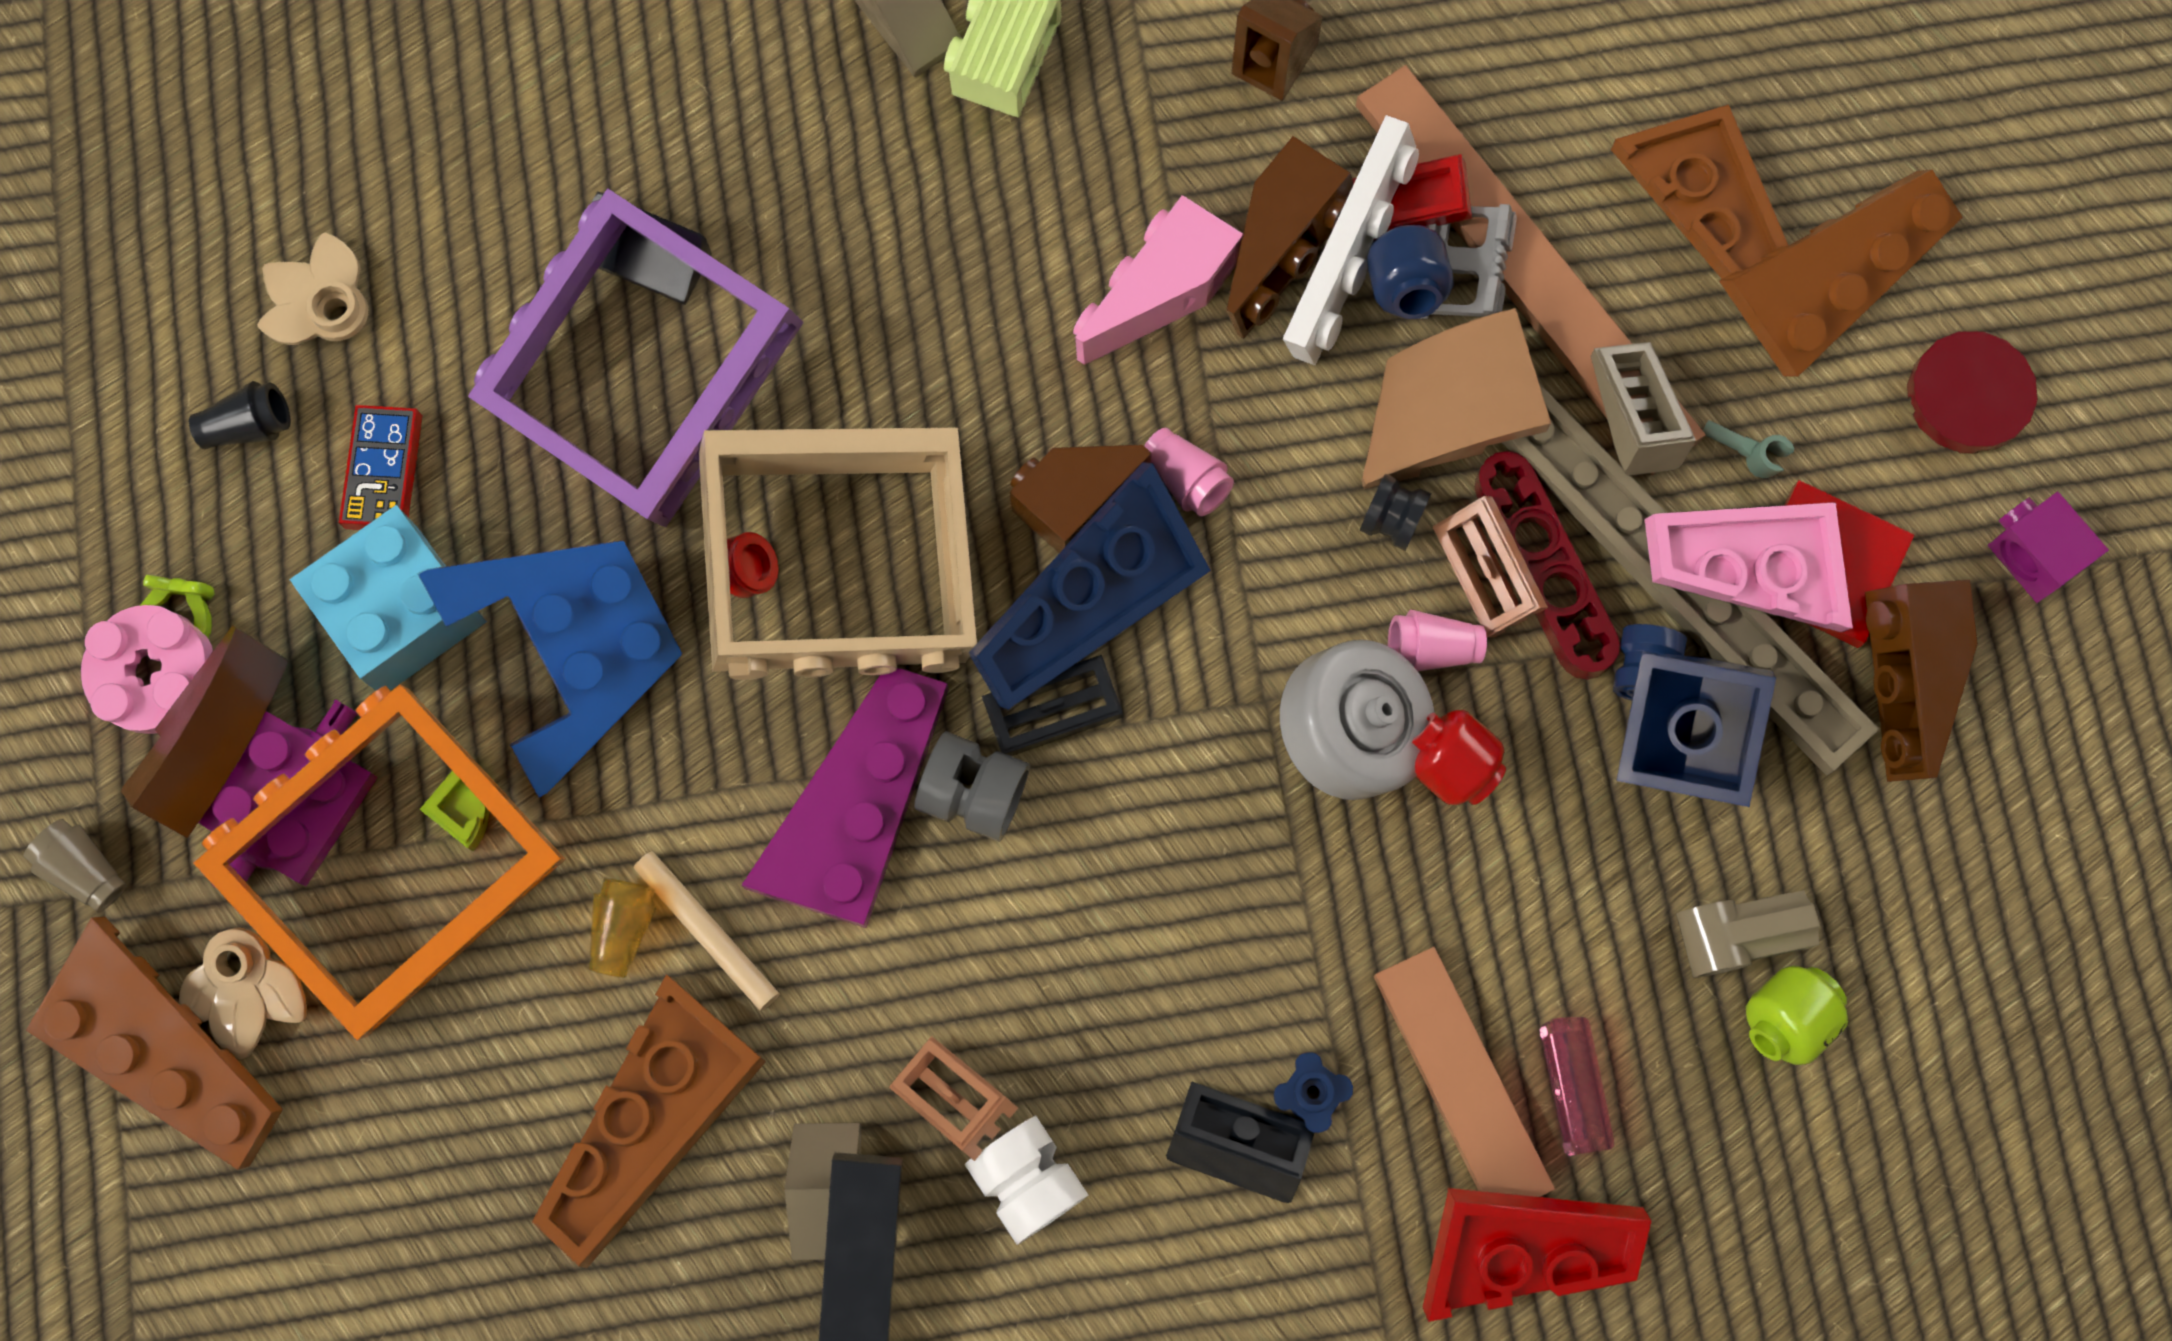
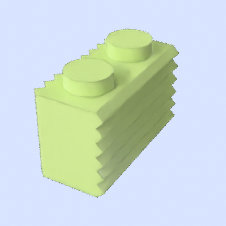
M969 0L966 20L970 22L964 39L956 36L952 39L944 61V71L948 72L950 76L952 95L1019 118L1026 99L1030 95L1031 87L1034 85L1035 78L1043 64L1044 57L1047 55L1048 47L1051 45L1057 26L1060 24L1061 0Z

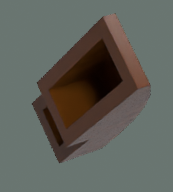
M232 625L156 726L155 731L160 738L121 789L130 806L188 838L226 783L256 732L276 692L288 660Z

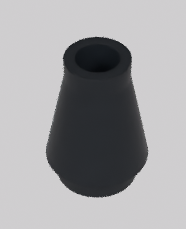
M252 381L205 410L191 414L189 417L191 435L196 444L204 450L221 445L274 441L278 439L280 432L288 430L291 424L287 402L280 389L271 382L261 385L256 381Z

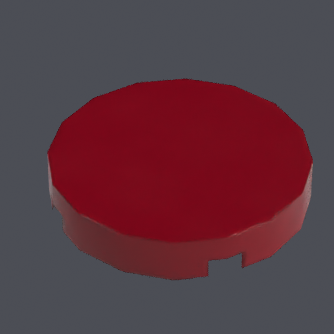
M1959 331L1938 339L1915 362L1907 383L1908 399L1911 397V403L1915 410L1912 415L1919 428L1938 445L1959 453H1978L1980 450H1995L2007 445L2031 421L2038 401L2036 377L2025 356L2008 341L1983 331Z

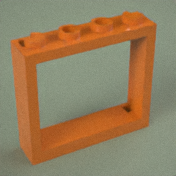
M401 684L392 691L387 686H383L367 697L356 709V713L361 717L342 735L334 729L316 741L305 753V757L310 761L291 779L283 773L265 785L253 798L259 806L239 824L234 818H231L213 830L201 843L207 851L193 863L356 1040L368 1037L566 860L414 693ZM402 715L528 853L360 1003H357L230 864Z

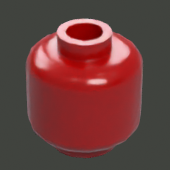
M1452 710L1441 717L1434 712L1430 713L1426 718L1429 724L1412 740V743L1420 750L1415 760V778L1448 805H1460L1467 801L1471 805L1480 803L1493 792L1505 775L1507 768L1502 763L1505 753L1502 742L1466 710Z

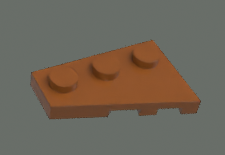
M1729 104L1615 139L1611 151L1721 279L1736 271L1746 270L1762 261L1761 257L1781 246H1789Z

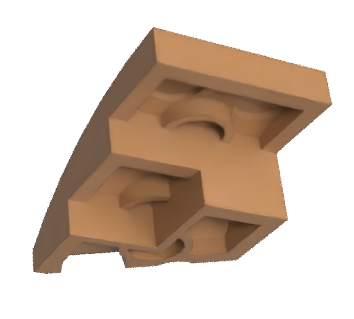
M1516 308L1494 313L1450 328L1420 341L1387 359L1362 476L1364 489L1379 486L1385 473L1397 478L1398 481L1418 477L1422 468L1481 455L1488 445L1547 432L1551 421Z

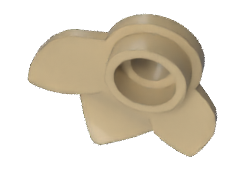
M322 233L313 247L310 264L303 262H272L264 264L262 270L265 287L276 306L260 319L257 327L272 340L287 345H298L318 336L328 341H343L356 335L365 325L368 317V304L363 294L357 289L360 264L355 254L337 237L328 233ZM341 306L347 307L346 312L340 318L330 320V315L334 309Z
M230 928L213 936L205 947L203 964L185 977L179 992V1004L186 1003L202 1022L209 1020L210 1032L217 1045L222 1049H228L235 1058L240 1060L249 1057L257 1046L265 1029L267 1019L297 1023L304 1021L307 1016L306 997L299 977L287 964L272 959L266 942L256 933L245 928ZM229 951L236 953L240 958L241 967L238 973L234 972L228 964L227 953Z

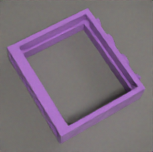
M607 188L601 199L593 201L583 212L579 221V231L566 251L555 255L548 264L544 273V283L531 303L524 304L513 316L509 325L510 334L498 352L489 356L480 365L475 375L474 383L476 385L468 397L646 519L666 528L700 478L699 449L704 430H732L804 322L788 307ZM626 226H629L757 311L639 488L510 401Z

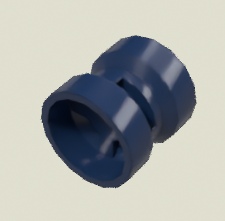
M1634 624L1624 627L1620 650L1625 655L1624 665L1616 670L1613 692L1622 698L1632 701L1642 652L1684 656L1687 637L1674 629L1657 625Z

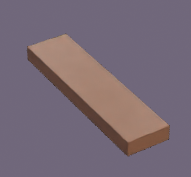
M1435 947L1375 974L1373 977L1478 1191L1541 1197L1555 1190Z

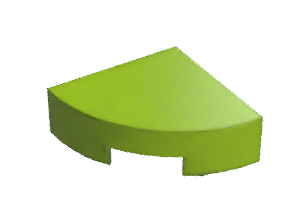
M453 771L420 808L423 813L473 852L482 840L487 828L489 810Z

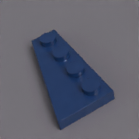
M1142 462L969 652L971 659L1000 707L1010 709L1211 571L1153 463Z

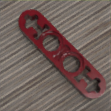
M1503 451L1494 453L1485 460L1476 476L1474 489L1477 499L1483 496L1493 497L1548 606L1547 609L1535 615L1559 663L1567 673L1576 678L1586 680L1597 678L1612 666L1619 655L1620 642L1617 632L1531 464L1526 458L1514 452ZM1498 470L1501 471L1505 478L1516 476L1519 480L1513 489V497L1519 508L1528 501L1533 505L1521 508L1509 519H1506L1504 514L1509 513L1513 505L1508 492L1504 488L1494 490L1491 487ZM1527 522L1539 524L1548 533V547L1536 553L1524 550L1516 541V528ZM1554 577L1569 580L1576 588V603L1566 608L1553 606L1544 596V582ZM1582 611H1586L1589 615L1579 625L1585 639L1588 642L1599 640L1603 646L1596 655L1597 662L1595 663L1589 655L1578 657L1575 654L1574 648L1581 639L1574 623L1569 625L1566 630H1562L1559 625L1570 622Z

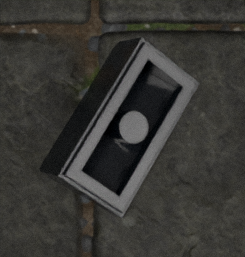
M597 191L592 202L600 200L604 193ZM640 209L709 256L712 255L707 239L702 234ZM626 226L598 268L683 305H686L701 276L700 273L629 226Z
M1191 1082L1166 1158L1173 1163L1283 1203H1290L1302 1179L1314 1133L1305 1127L1304 1121Z

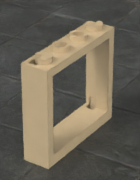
M958 428L704 430L699 449L712 672L729 671V677L732 679L752 680L767 676L768 670L794 669L795 676L813 678L833 673V668L858 667V672L863 675H883L896 671L897 665L922 664V671L943 673L957 670L960 668L959 663H966L970 657L969 652L977 644ZM931 473L944 635L733 642L723 476Z

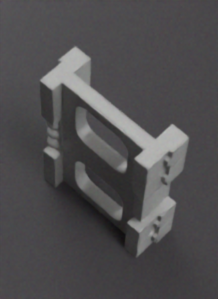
M1500 204V207L1471 206L1472 217H1482L1489 220L1485 243L1478 248L1449 246L1447 242L1450 224L1426 226L1436 231L1445 242L1453 273L1474 274L1479 277L1476 299L1472 304H1441L1432 314L1485 317L1502 312L1506 290L1504 283H1501L1504 280L1503 271L1506 269L1504 261L1508 258L1506 251H1512L1517 222L1516 213L1512 211L1510 204Z

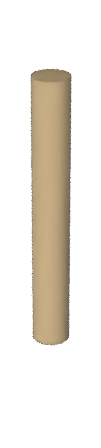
M653 851L644 855L634 865V870L760 1012L769 1007L779 997L780 993Z

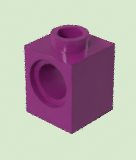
M2058 491L2038 506L2028 497L1998 520L2005 528V531L1987 545L2036 603L2060 588L2109 551Z

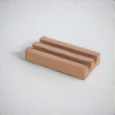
M1483 496L1432 526L1480 625H1483L1487 638L1497 637L1506 632L1505 629L1508 627L1516 626L1527 620L1526 617L1538 614L1548 608L1493 497ZM1480 516L1522 601L1521 604L1518 603L1476 517ZM1461 526L1477 555V560L1486 578L1489 579L1505 611L1500 616L1497 615L1455 530Z
M932 1036L889 1086L891 1090L974 1161L983 1152L976 1145L985 1134L990 1139H993L1001 1130L994 1124L999 1116L1004 1113L1008 1118H1011L1018 1109L1006 1096ZM935 1057L988 1100L980 1110L976 1109L927 1067ZM917 1078H920L970 1121L962 1132L910 1088Z

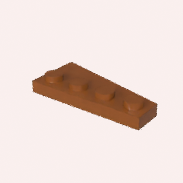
M1933 169L1915 171L1856 204L1854 210L1837 219L1825 221L1811 229L1809 235L1789 246H1781L1761 257L1762 261L1744 271H1736L1719 280V282L1783 376L1798 377L1963 217Z
M105 916L92 917L26 1031L237 1170L251 1166L283 1108L228 1049L221 1050L199 1027L203 1023L186 1003L178 1004L156 980L160 975L142 956L135 957L117 938L120 932Z
M667 974L655 994L658 999L643 1026L638 1025L626 1047L629 1053L610 1087L605 1086L593 1110L597 1112L581 1142L574 1143L532 1221L579 1267L587 1269L766 1063L761 1056Z

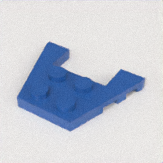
M621 540L454 566L430 568L417 573L446 627L508 596L569 710L568 714L509 744L538 797L548 793L682 655L625 542Z

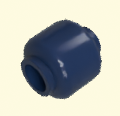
M1420 225L1398 226L1382 234L1370 247L1367 255L1368 272L1375 300L1384 311L1405 319L1423 318L1436 311L1449 297L1454 284L1453 272L1445 242L1436 231Z

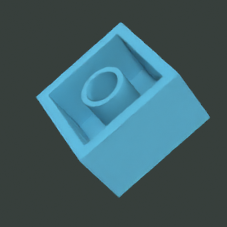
M397 505L289 579L358 677L375 691L383 686H387L391 691L487 622L481 613L477 611L447 627L444 625L417 573L425 569L446 567V565L419 528Z

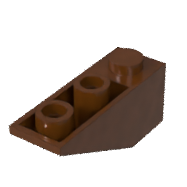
M1292 136L1254 182L1227 305V312L1236 334L1243 339L1255 325H1263L1270 319L1278 306L1279 296L1294 278H1302L1311 269L1317 258L1318 249L1332 233L1354 185L1349 171Z
M1970 580L1908 583L1865 592L1867 605L1866 625L1870 633L1875 674L1873 686L1878 700L1882 734L1881 753L1885 761L1887 782L1937 778L1978 644Z

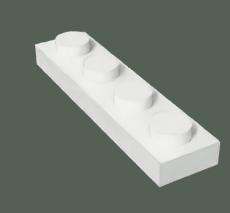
M1387 115L1383 120L1283 337V341L1294 358L1316 365L1322 350L1329 351L1339 336L1342 326V316L1339 313L1348 294L1355 295L1361 288L1368 269L1367 260L1365 259L1374 238L1378 239L1382 234L1386 233L1394 209L1393 204H1390L1399 183L1407 184L1418 162L1419 150L1416 148L1409 123Z

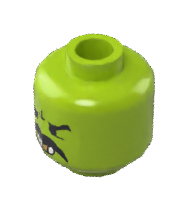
M1789 966L1780 969L1752 995L1746 1005V1018L1751 1028L1749 1032L1751 1042L1762 1055L1770 1060L1779 1061L1782 1059L1794 1065L1812 1063L1841 1036L1848 1025L1847 1009L1845 1007L1847 999L1843 989L1829 974L1818 968Z

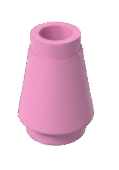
M1162 428L1155 432L1144 445L1152 453L1151 463L1155 466L1163 483L1184 511L1193 510L1199 516H1206L1220 506L1229 495L1234 480L1227 474V465L1179 435L1174 434L1168 428Z
M1409 610L1406 616L1395 615L1392 618L1388 633V647L1404 656L1419 672L1469 663H1482L1486 654L1487 636L1483 625H1472L1467 622Z

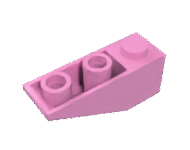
M1183 195L1170 212L1165 209L1160 210L1148 226L1144 235L1146 244L1134 259L1126 256L1115 269L1109 281L1111 290L1101 304L1098 306L1095 303H1091L1079 317L1073 334L1076 335L1077 360L1086 365L1207 306L1237 264L1243 233Z

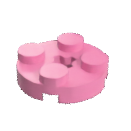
M154 605L127 608L114 614L107 621L96 623L85 636L86 650L81 664L83 690L88 702L91 704L92 711L98 718L133 732L155 734L157 733L155 731L156 726L213 652L212 645L207 636L187 618L175 612ZM149 655L150 659L161 661V671L152 673L150 678L151 684L144 686L143 680L136 677V667L144 656Z

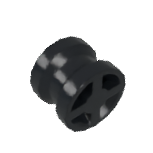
M1385 473L1369 506L1360 531L1370 536L1381 533L1391 537L1395 547L1406 551L1432 493L1423 489L1409 491L1400 487L1397 478Z

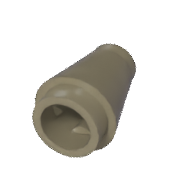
M59 819L46 827L34 838L24 852V858L32 864L31 873L85 905L91 906L97 913L104 911L112 905L127 887V884L118 877V873L82 826L75 825L72 827L64 819Z

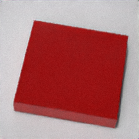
M1798 480L1792 487L1784 506L1836 503L1853 628L1838 632L1812 624L1808 625L1856 648H1860L1865 644L1869 635L1866 625L1867 605L1865 592L1891 587L1914 538V534Z

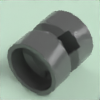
M945 731L937 741L925 767L914 807L920 812L946 822H950L957 816L963 817L967 830L1000 842L1005 836L1019 805L1029 775L1030 763L999 751L994 752L989 757L982 756L978 743ZM962 783L967 784V785H971V784H973V785H972L971 789H968V788H965V787L962 785Z

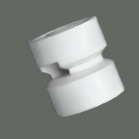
M1036 1116L1028 1119L983 1149V1152L975 1161L970 1159L965 1164L985 1196H997L1001 1201L996 1214L1017 1245L1089 1196L1068 1164H1056L1052 1159L1057 1147Z

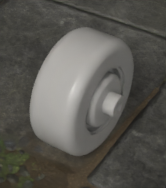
M1351 640L1308 657L1294 670L1286 683L1281 698L1280 728L1286 750L1292 762L1307 781L1328 795L1346 800H1361L1399 789L1416 777L1415 760L1420 750L1412 743V740L1427 727L1429 721L1426 718L1430 713L1434 712L1430 693L1421 675L1404 656L1396 650L1375 641Z

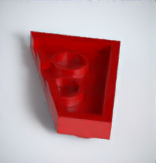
M1448 1188L1422 1306L1428 1322L1451 1318V1309L1482 1303L1486 1304L1488 1310L1512 1306V1297L1551 1290L1557 1296L1637 1281L1652 1220L1644 1207Z

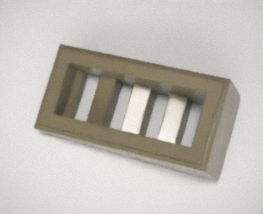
M1651 342L1594 348L1591 360L1615 449L1625 474L1630 476L1679 468L1689 454L1696 439ZM1639 370L1641 376L1621 378L1619 372ZM1646 394L1647 396L1636 399L1630 398V395ZM1653 418V421L1642 423L1640 419Z

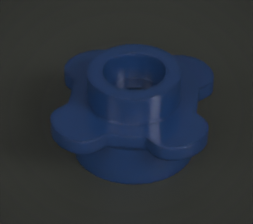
M1311 1052L1303 1053L1296 1059V1070L1287 1083L1279 1084L1275 1088L1274 1102L1279 1109L1284 1111L1291 1110L1296 1116L1304 1119L1305 1127L1309 1131L1321 1133L1330 1128L1332 1124L1331 1115L1339 1103L1348 1101L1351 1098L1353 1085L1346 1075H1335L1322 1066V1060L1319 1055ZM1311 1086L1319 1089L1320 1094L1316 1099H1311L1307 1095V1089Z

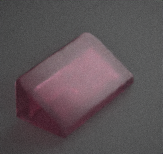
M1561 1017L1542 1024L1540 1034L1564 1152L1568 1156L1614 1148L1613 1132L1588 1019L1585 1017Z

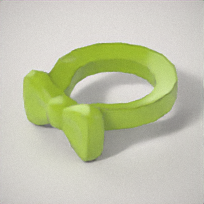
M146 575L143 585L152 591L140 606L154 605L161 607L169 600L171 595H184L194 616V626L209 639L212 631V616L206 600L213 598L215 595L214 588L198 581Z

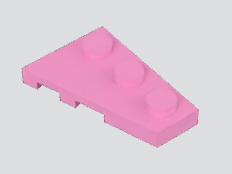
M1836 503L1653 514L1645 519L1652 582L1838 632L1853 628Z

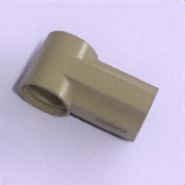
M1804 890L1765 897L1737 905L1734 900L1720 901L1690 908L1676 914L1693 978L1737 970L1752 965V960L1800 951L1820 945L1818 938L1820 925L1814 904L1809 901Z

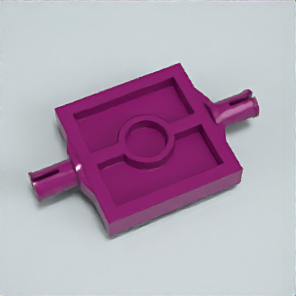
M335 699L315 732L310 729L292 727L266 711L233 772L198 824L210 831L215 830L231 818H234L239 824L259 806L253 798L265 785L283 773L291 779L310 762L305 757L306 751L321 737L334 729L342 735L349 728L355 717L358 716L356 711ZM348 761L230 865L245 882L248 881L258 866L263 869L277 870L307 887L378 777L354 762Z

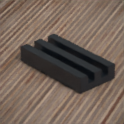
M1102 655L1074 664L1025 699L1094 675L1098 682L1097 685L1003 717L1000 711L1001 707L998 705L993 694L983 695L982 700L1001 753L1014 756L1123 718V711ZM1100 699L1105 701L1106 705L1012 738L1009 736L1008 731Z

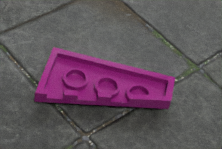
M897 668L892 673L880 675L741 886L746 890L867 928L949 690L948 684Z

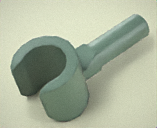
M1708 420L1703 429V432L1706 434L1705 436L1745 456L1750 472L1759 478L1773 477L1784 471L1782 467L1768 460L1766 450L1779 457H1786L1794 452L1792 442L1781 435H1771L1758 442Z

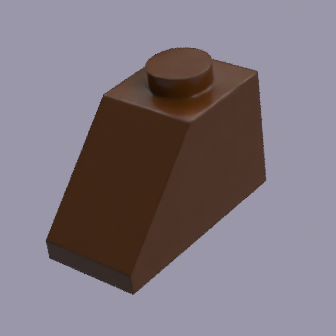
M1251 0L1244 4L1237 14L1231 74L1283 102L1318 46L1323 16L1316 13L1304 0Z
M1143 445L1052 448L1041 461L1036 457L1031 458L1014 475L1010 483L1013 487L1010 491L1012 512L1060 553L1142 462L1151 463L1152 453Z

